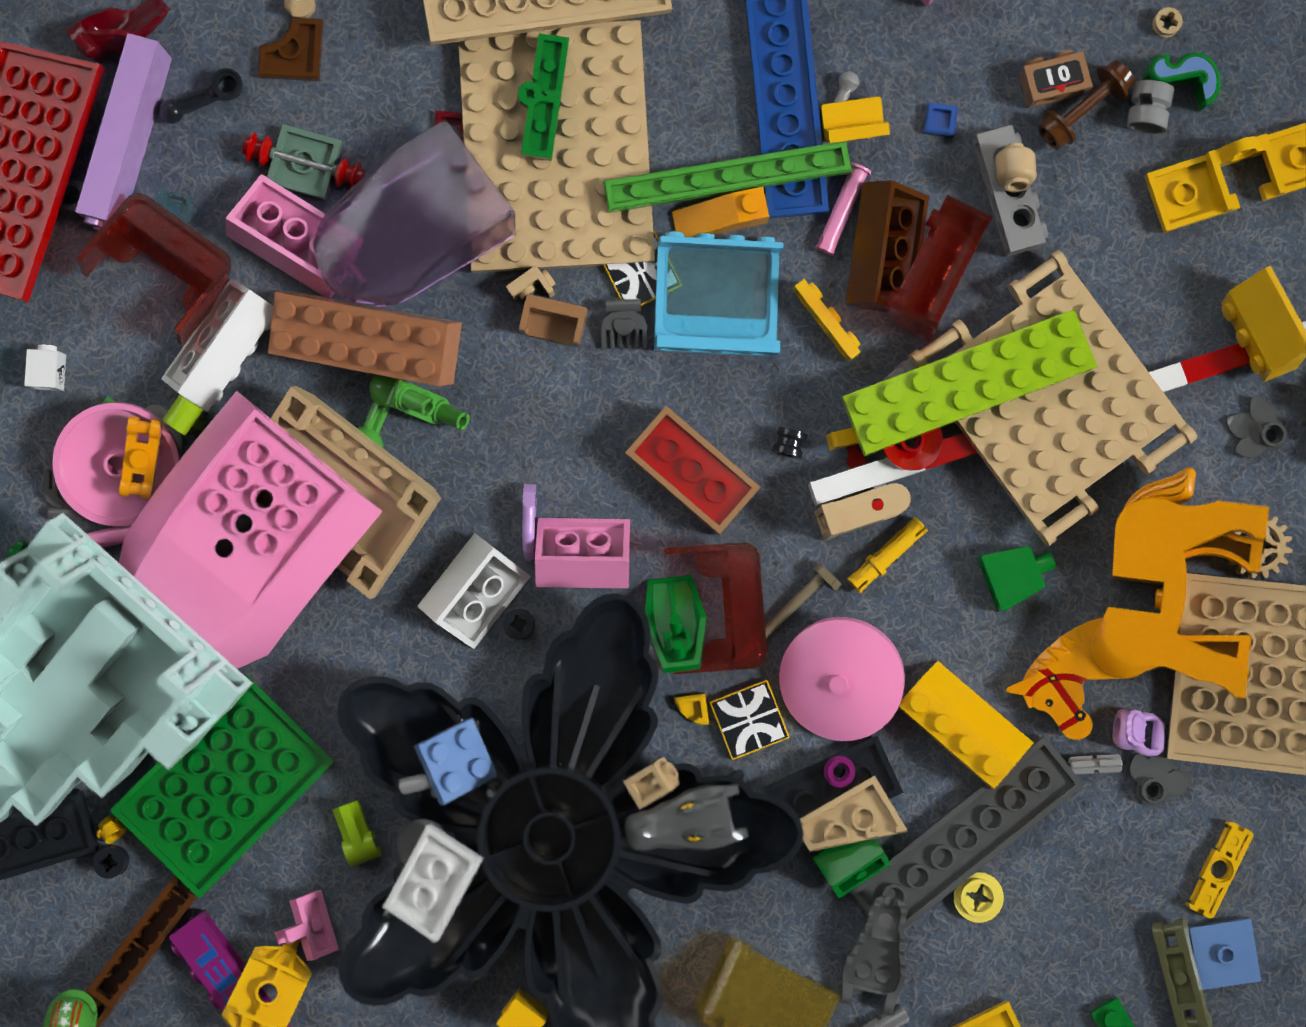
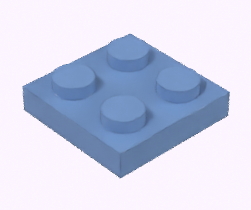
M473 718L466 719L414 746L440 805L446 804L497 777L496 770Z

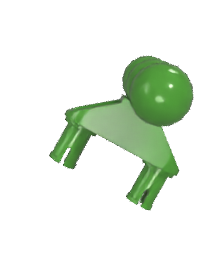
M375 374L369 386V393L373 404L364 425L357 427V429L383 448L384 444L379 432L390 408H396L432 424L445 423L459 430H464L467 427L470 416L450 406L446 398L409 383L406 380Z

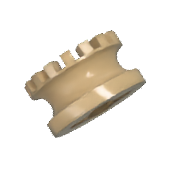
M1163 8L1153 19L1152 26L1154 32L1160 37H1172L1182 26V15L1175 8ZM1170 16L1172 18L1171 23L1175 26L1165 29L1163 28L1164 22L1160 19Z

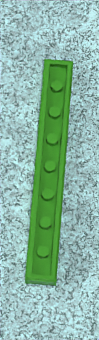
M842 141L606 180L603 183L608 213L734 193L758 187L764 188L851 173L847 142Z

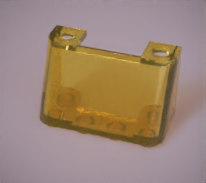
M729 934L695 999V1006L700 1014L699 1019L712 1027H716L717 1024L723 1027H828L841 994L814 978L810 981L759 954L757 948Z

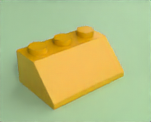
M1268 266L1227 293L1221 303L1222 313L1227 321H1231L1236 330L1237 342L1242 348L1246 349L1254 373L1259 374L1262 381L1266 382L1296 370L1306 358V330L1272 267Z

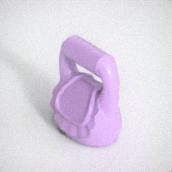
M1120 709L1117 711L1113 723L1112 738L1118 748L1134 750L1138 754L1147 757L1156 756L1163 752L1165 723L1160 717L1153 713L1138 710ZM1146 721L1153 722L1151 749L1144 745L1146 741Z

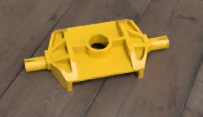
M301 939L285 943L282 947L260 946L254 948L221 1015L229 1027H287L312 975L308 966L296 954V949ZM263 985H272L276 989L277 996L272 1002L266 1003L260 1000L258 991Z

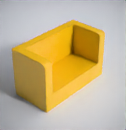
M519 987L502 1009V1016L498 1020L497 1026L542 1027L546 1022L549 1010Z

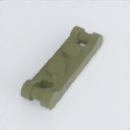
M1184 918L1174 920L1172 924H1165L1164 922L1153 923V936L1176 1026L1213 1027L1212 1017L1207 1009L1189 938L1187 921ZM1176 936L1178 944L1169 945L1167 938ZM1195 1009L1196 1016H1188L1186 1010Z

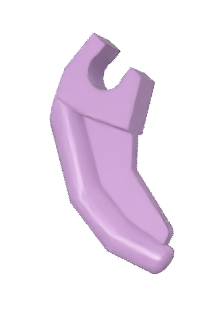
M524 484L522 548L526 561H532L535 553L536 484Z

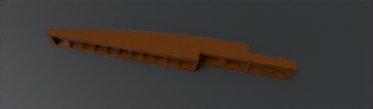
M175 875L87 988L86 993L94 999L97 1006L96 1027H102L197 900L198 897Z

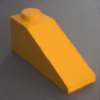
M763 187L730 193L672 211L676 232L684 233V237L696 238V234L699 233L719 234L767 224L769 212Z

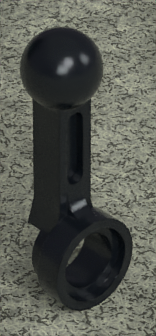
M230 68L216 71L212 76L210 87L179 100L167 99L162 102L159 108L160 117L167 123L175 124L181 121L185 114L215 101L236 99L243 90L241 76ZM225 79H232L236 82V87L232 92L225 93L219 89L220 83Z

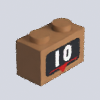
M1073 50L1063 51L1056 54L1054 59L1046 61L1042 57L1029 60L1019 73L1028 109L1085 95L1093 87L1083 51L1073 53Z

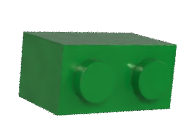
M876 839L822 849L818 855L813 857V860L838 898H841L891 865Z

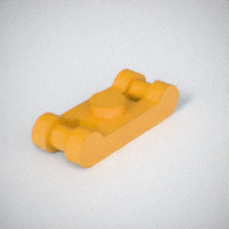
M129 416L119 496L140 495L141 499L150 500L153 496L162 430L161 420L152 419L151 422L140 421V417ZM138 433L149 434V442L138 441ZM133 473L144 475V482H132Z

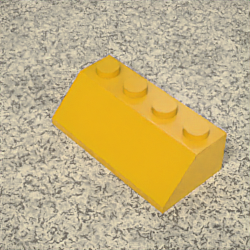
M939 661L913 686L901 700L898 707L992 790L999 785L1033 745V742Z

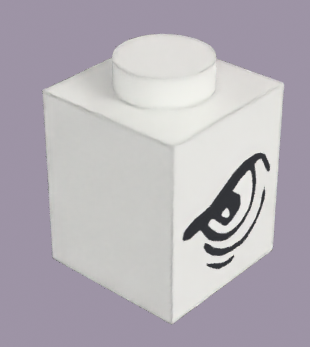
M38 345V350L27 349L24 386L33 390L64 391L66 354L57 351V346Z

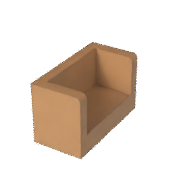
M527 294L519 332L523 335L580 348L588 309L587 307Z

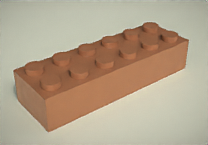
M295 291L275 292L268 354L440 387L454 384L462 322Z

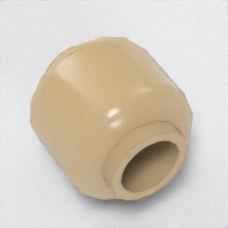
M1011 143L1006 145L1005 149L999 151L995 156L997 183L1005 187L1007 191H1024L1036 180L1035 153L1030 148L1024 147L1021 143Z

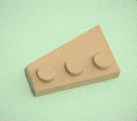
M875 776L800 819L804 833L803 841L810 852L908 832Z

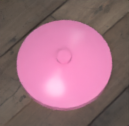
M108 402L92 406L76 415L64 427L57 439L52 463L56 485L62 497L71 508L88 520L107 526L133 525L149 501L141 499L140 495L119 496L129 416L140 417V421L151 422L152 419L161 420L157 415L141 406L126 402ZM163 421L153 494L181 459L177 441ZM138 433V441L149 442V434ZM133 473L132 482L143 483L144 475Z
M832 617L822 619L807 626L792 640L782 658L779 684L786 707L804 728L826 739L853 741L876 733L891 720L902 700L905 687V673L896 647L883 632L862 620L849 617Z

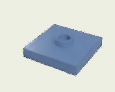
M1251 918L1188 926L1189 938L1203 990L1261 981Z

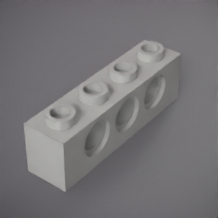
M1009 125L977 134L972 143L1005 257L1041 248L1046 243L1045 238H1048V230L1044 220L1040 221L1037 209H1039L1040 205L1037 193L1031 191L1029 187L1024 191L1018 192L1017 197H1010L1006 194L1005 187L998 184L996 180L995 156L999 151L1005 149V146L1008 144H1022L1019 133H1015L1013 126ZM1019 213L1025 216L1027 225L1021 227L1015 224L1013 215Z

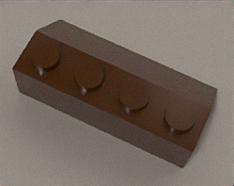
M893 180L863 182L846 303L862 309L913 315L929 202L928 195Z

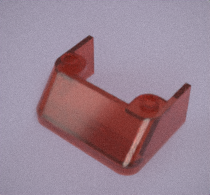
M140 193L132 194L125 199L76 259L81 273L88 277L106 254L117 262L127 263L134 260L143 251L187 282L190 287L185 291L182 299L187 313L174 327L177 343L183 346L214 307L231 272L230 257L224 250L147 195Z
M947 195L940 210L934 208L928 218L926 226L930 227L929 233L899 292L892 291L884 308L889 310L887 317L917 338L929 343L993 216Z
M746 542L664 548V556L695 554L696 566L702 575L706 577H722L726 638L714 639L705 645L703 649V665H700V669L673 672V674L754 669L761 666L767 657L760 554L757 548Z

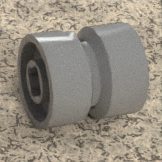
M1140 80L1135 82L1131 98L1135 106L1129 109L1127 127L1133 131L1149 134L1165 133L1170 116L1166 109L1172 105L1174 87L1168 83L1156 80Z

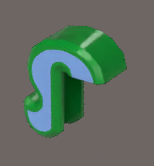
M1192 52L1185 54L1175 64H1170V55H1160L1154 58L1144 69L1143 80L1161 81L1173 87L1193 83L1199 112L1208 108L1216 100L1221 90L1219 70L1215 62L1203 53Z

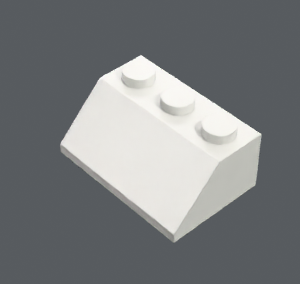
M474 533L417 607L439 626L475 649L531 576Z

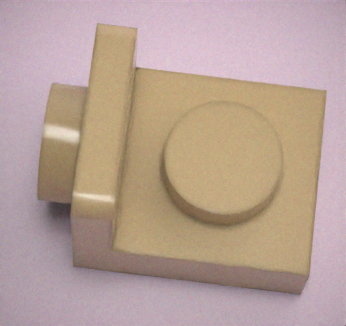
M535 265L508 284L506 289L514 301L519 297L525 300L527 294L533 295L537 291L535 286L540 283L551 298L555 295L552 287L556 283L546 269L540 272Z
M665 757L660 758L650 766L623 781L639 809L680 785L675 767L667 762Z

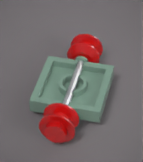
M282 124L276 148L273 147L270 136H266L263 141L258 140L256 132L252 133L251 137H246L243 143L242 154L246 155V161L251 162L253 158L259 159L260 166H264L271 159L267 178L291 192L326 201L333 177H335L338 188L347 183L350 184V189L353 192L356 187L363 185L366 170L362 169L360 161L355 166L349 165L348 158H344L337 165L343 146L342 140Z

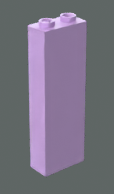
M129 33L125 40L75 211L84 218L85 224L93 226L92 229L105 234H111L112 230L122 232L172 61L171 56L158 41Z

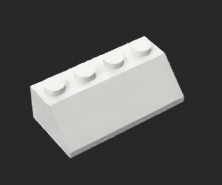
M230 279L161 379L176 392L208 412L211 407L216 406L223 396V389L228 382L233 381L238 376L241 370L240 365L246 356H250L258 346L257 340L264 330L267 331L271 328L273 306L250 289Z

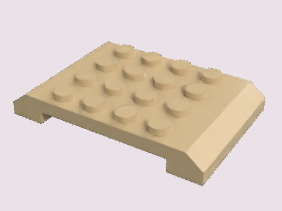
M297 386L290 387L271 419L383 511L337 566L338 569L349 576L346 580L369 599H373L377 596L441 500V497L433 486L315 395ZM262 490L257 494L256 502L261 508H267L272 504L273 496L270 491Z

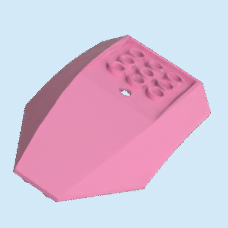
M236 391L174 466L143 508L124 538L119 564L238 669L269 655L307 603L383 511ZM262 490L270 491L273 496V502L267 508H261L256 502V496ZM243 514L248 515L252 519V528L246 533H242L236 528V520ZM228 539L232 542L234 549L229 557L222 558L216 553L215 546L219 540Z

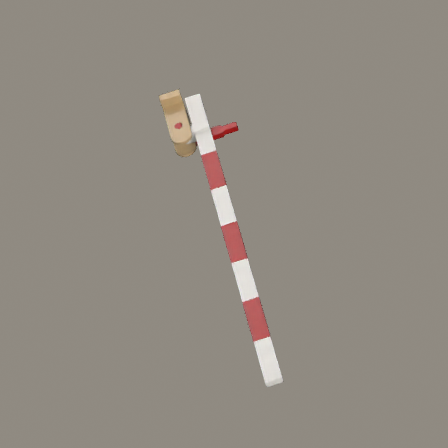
M1305 321V322H1302V324H1303V326H1304V328H1305V330H1306V321ZM1237 343L1149 373L1161 390L1167 392L1249 365L1250 357L1246 349ZM962 433L943 439L941 452L930 466L921 470L908 471L898 468L888 458L866 464L863 453L858 451L857 445L845 447L848 454L846 460L850 470L808 484L815 507L820 506L814 513L823 540L826 541L838 535L896 517L906 511L911 501L908 489L898 483L888 485L886 483L977 454V451ZM858 493V495H855V496H852V497H849V498H846V499H843V500H839V501H836V502H832V501H835V500H838V499H841V498H844V497H847V496H850V495H853V494Z

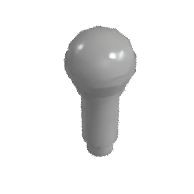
M846 71L839 76V91L834 102L848 101L850 93L859 86L858 76L851 71Z

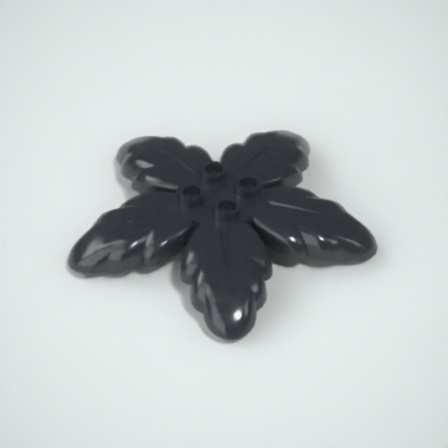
M616 593L594 599L579 614L573 629L562 632L552 641L546 654L543 673L532 675L524 685L522 697L524 742L521 744L516 743L500 718L483 701L467 697L458 702L443 688L432 683L417 682L406 686L395 679L384 676H369L356 680L343 691L337 708L338 723L348 741L360 751L361 765L365 774L377 785L394 793L393 806L401 816L412 821L428 819L436 822L444 831L453 832L456 841L483 858L440 939L436 942L431 941L382 908L405 866L401 861L397 864L393 874L395 883L378 893L367 904L362 915V929L351 938L340 959V982L345 992L353 1000L370 1006L388 1005L399 1001L408 994L419 997L435 995L446 989L460 974L470 978L480 977L498 960L517 928H523L526 930L525 972L527 986L535 998L547 1000L554 1027H656L655 1019L662 1009L664 994L662 983L653 962L658 960L661 954V941L650 920L630 896L629 891L634 888L667 901L683 904L693 903L703 895V890L723 892L739 890L749 884L755 874L769 873L780 869L791 862L798 854L803 842L804 833L797 813L779 798L767 794L754 793L747 783L737 777L726 775L702 777L698 768L691 764H674L673 766L678 773L680 785L641 809L637 806L623 781L628 779L626 772L643 753L657 729V714L654 709L649 707V704L657 687L659 673L656 662L649 653L651 627L648 617L643 608L634 599ZM473 718L496 770L497 777L441 805L438 799L431 795V788L402 794L399 787L400 779L426 774L414 746L466 719ZM738 784L739 794L728 796L727 799L733 829L746 827L747 838L722 848L711 850L665 848L634 850L629 846L625 835V822L629 815L653 809L658 804L673 799L680 793L695 787Z

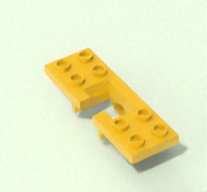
M1306 123L1269 135L1266 133L1260 136L1242 138L1219 149L1210 151L1203 156L1147 173L1144 178L1163 233L1241 208L1236 193L1231 195L1229 193L1221 167L1261 154L1271 182L1258 187L1263 202L1306 188Z

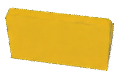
M876 96L822 104L820 107L825 142L835 143L890 135L889 122L883 119L881 97Z

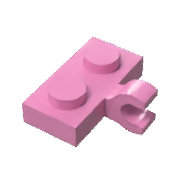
M322 890L313 891L290 900L296 925L275 932L278 945L301 939L307 961L318 959L339 950Z

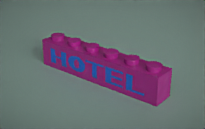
M205 910L169 936V939L172 941L171 948L176 956L180 959L184 958L191 967L189 972L192 978L198 984L202 983L209 992L208 999L216 1009L219 1010L221 1008L224 1011L246 965ZM261 987L258 991L260 1000L266 1003L272 1002L268 994Z

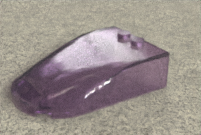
M444 120L399 147L382 160L329 209L322 218L315 234L314 254L317 267L329 288L349 302L373 304L374 307L396 305L414 297L516 236L515 211L448 122Z

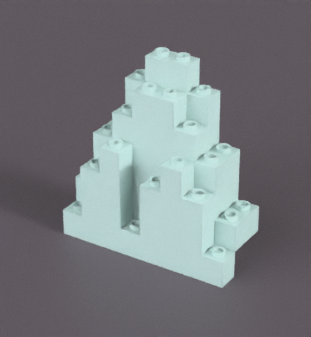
M64 513L49 520L25 550L0 563V823L17 808L25 818L37 826L54 812L68 793L81 781L102 798L130 775L148 753L167 769L171 768L200 742L217 720L228 712L253 684Z

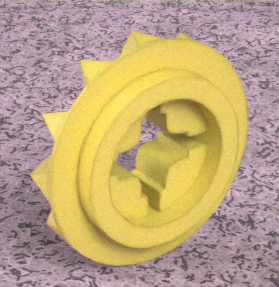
M985 872L974 873L954 889V904L958 912L971 922H987L993 919L1003 906L1004 894L1001 885L994 877ZM982 884V894L991 899V901H980L974 910V900L969 895H966V893H976Z

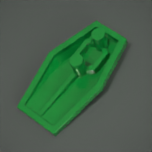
M692 575L647 580L645 613L651 627V645L663 673L700 669L707 618Z

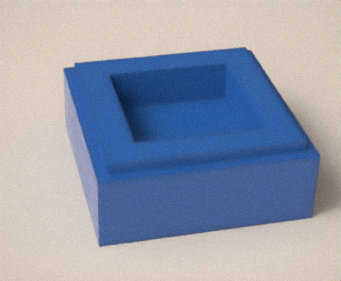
M928 102L923 134L953 138L958 106Z

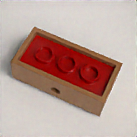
M667 406L663 408L625 452L626 457L718 536L760 489L757 483Z

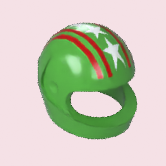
M81 990L65 991L51 1002L45 1014L43 1027H96V1003L89 994Z

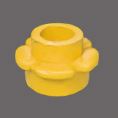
M111 815L98 824L99 830L96 836L98 838L101 837L106 844H110L123 836L127 828L117 817L115 818L114 815Z

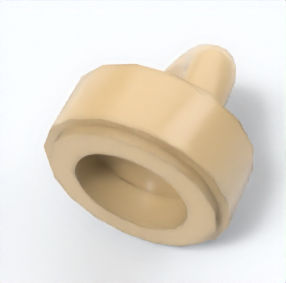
M284 0L285 9L293 18H309L315 11V0Z

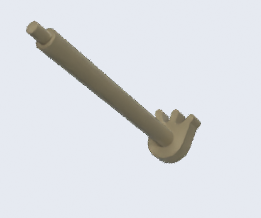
M819 562L813 568L818 574L737 653L738 656L732 663L737 666L742 660L745 661L825 581L835 591L842 585L840 581Z

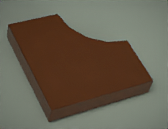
M292 18L288 31L281 39L273 44L260 46L258 77L320 81L324 21L322 19Z

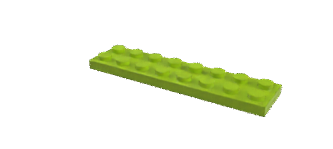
M1073 309L844 395L841 399L863 455L866 456L1091 371L1098 366L1076 312Z

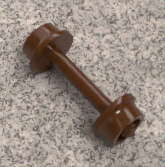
M1114 60L1107 66L1101 65L1097 69V75L1102 84L1063 118L1052 110L1046 112L1045 120L1038 126V131L1044 142L1055 150H1059L1065 144L1072 145L1076 141L1075 134L1071 128L1075 122L1109 93L1119 100H1124L1128 96V90L1135 84V79L1131 71L1122 62Z

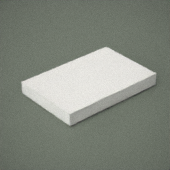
M429 824L424 829L382 908L431 941L436 942L440 939L483 858L434 825Z

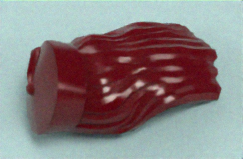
M147 0L131 10L109 7L84 19H78L66 28V32L77 45L76 49L82 55L102 63L110 54H118L123 51L128 33L144 38L150 35L167 16L170 8L162 0Z

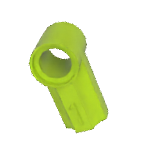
M181 394L162 419L166 424L185 436L188 432L201 431L207 423L204 417L205 411Z
M356 800L333 809L343 838V852L350 867L381 857L380 846L376 847L373 839L376 838L373 830L369 829L360 801Z

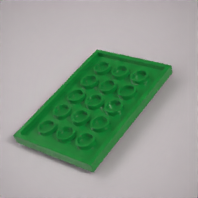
M245 675V677L253 684L235 705L217 720L194 748L169 769L158 762L110 809L199 899L335 762L248 675Z

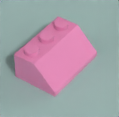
M538 518L535 549L536 587L629 588L630 519Z

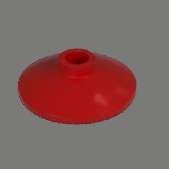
M941 428L914 437V444L911 447L907 446L903 441L883 449V452L888 460L898 468L908 471L924 469L930 466L941 452L943 445Z

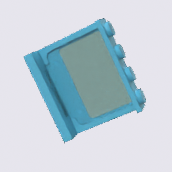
M675 231L666 232L665 236H660L657 245L654 351L776 357L780 353V341L777 340L779 253L783 250L784 242H775L773 237H758L757 241H748L742 235H728L726 239H714L715 235L709 233L696 234V238L684 237V233Z

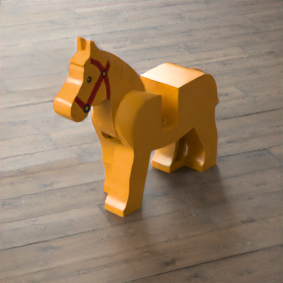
M1187 467L1173 476L1148 483L1137 490L1126 502L1116 522L1112 576L1113 579L1164 585L1163 589H1157L1154 609H1160V614L1108 607L1102 618L1081 624L1058 638L1036 658L1027 670L1023 681L1009 686L1006 691L1023 695L1028 708L1034 707L1040 711L1047 712L1057 723L1063 734L1074 740L1085 738L1091 733L1093 728L1091 717L1082 708L1085 701L1083 683L1087 680L1128 679L1158 667H1167L1197 681L1219 685L1233 697L1245 699L1252 635L1178 634L1186 599V559L1204 555L1217 556L1237 564L1248 573L1259 574L1270 507L1216 501L1196 506L1181 505L1188 502L1194 495L1196 471L1191 467ZM1233 532L1245 533L1249 535L1251 538L1237 535Z

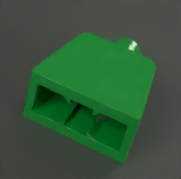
M1030 546L976 557L997 612L1006 611L1043 589L1045 583L1041 574L1056 569L1054 558L1050 552L1034 557Z

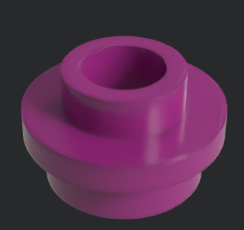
M834 756L824 766V777L834 787H845L853 781L855 767L847 757ZM838 765L843 766L845 769V773L841 777H836L833 773L834 768Z

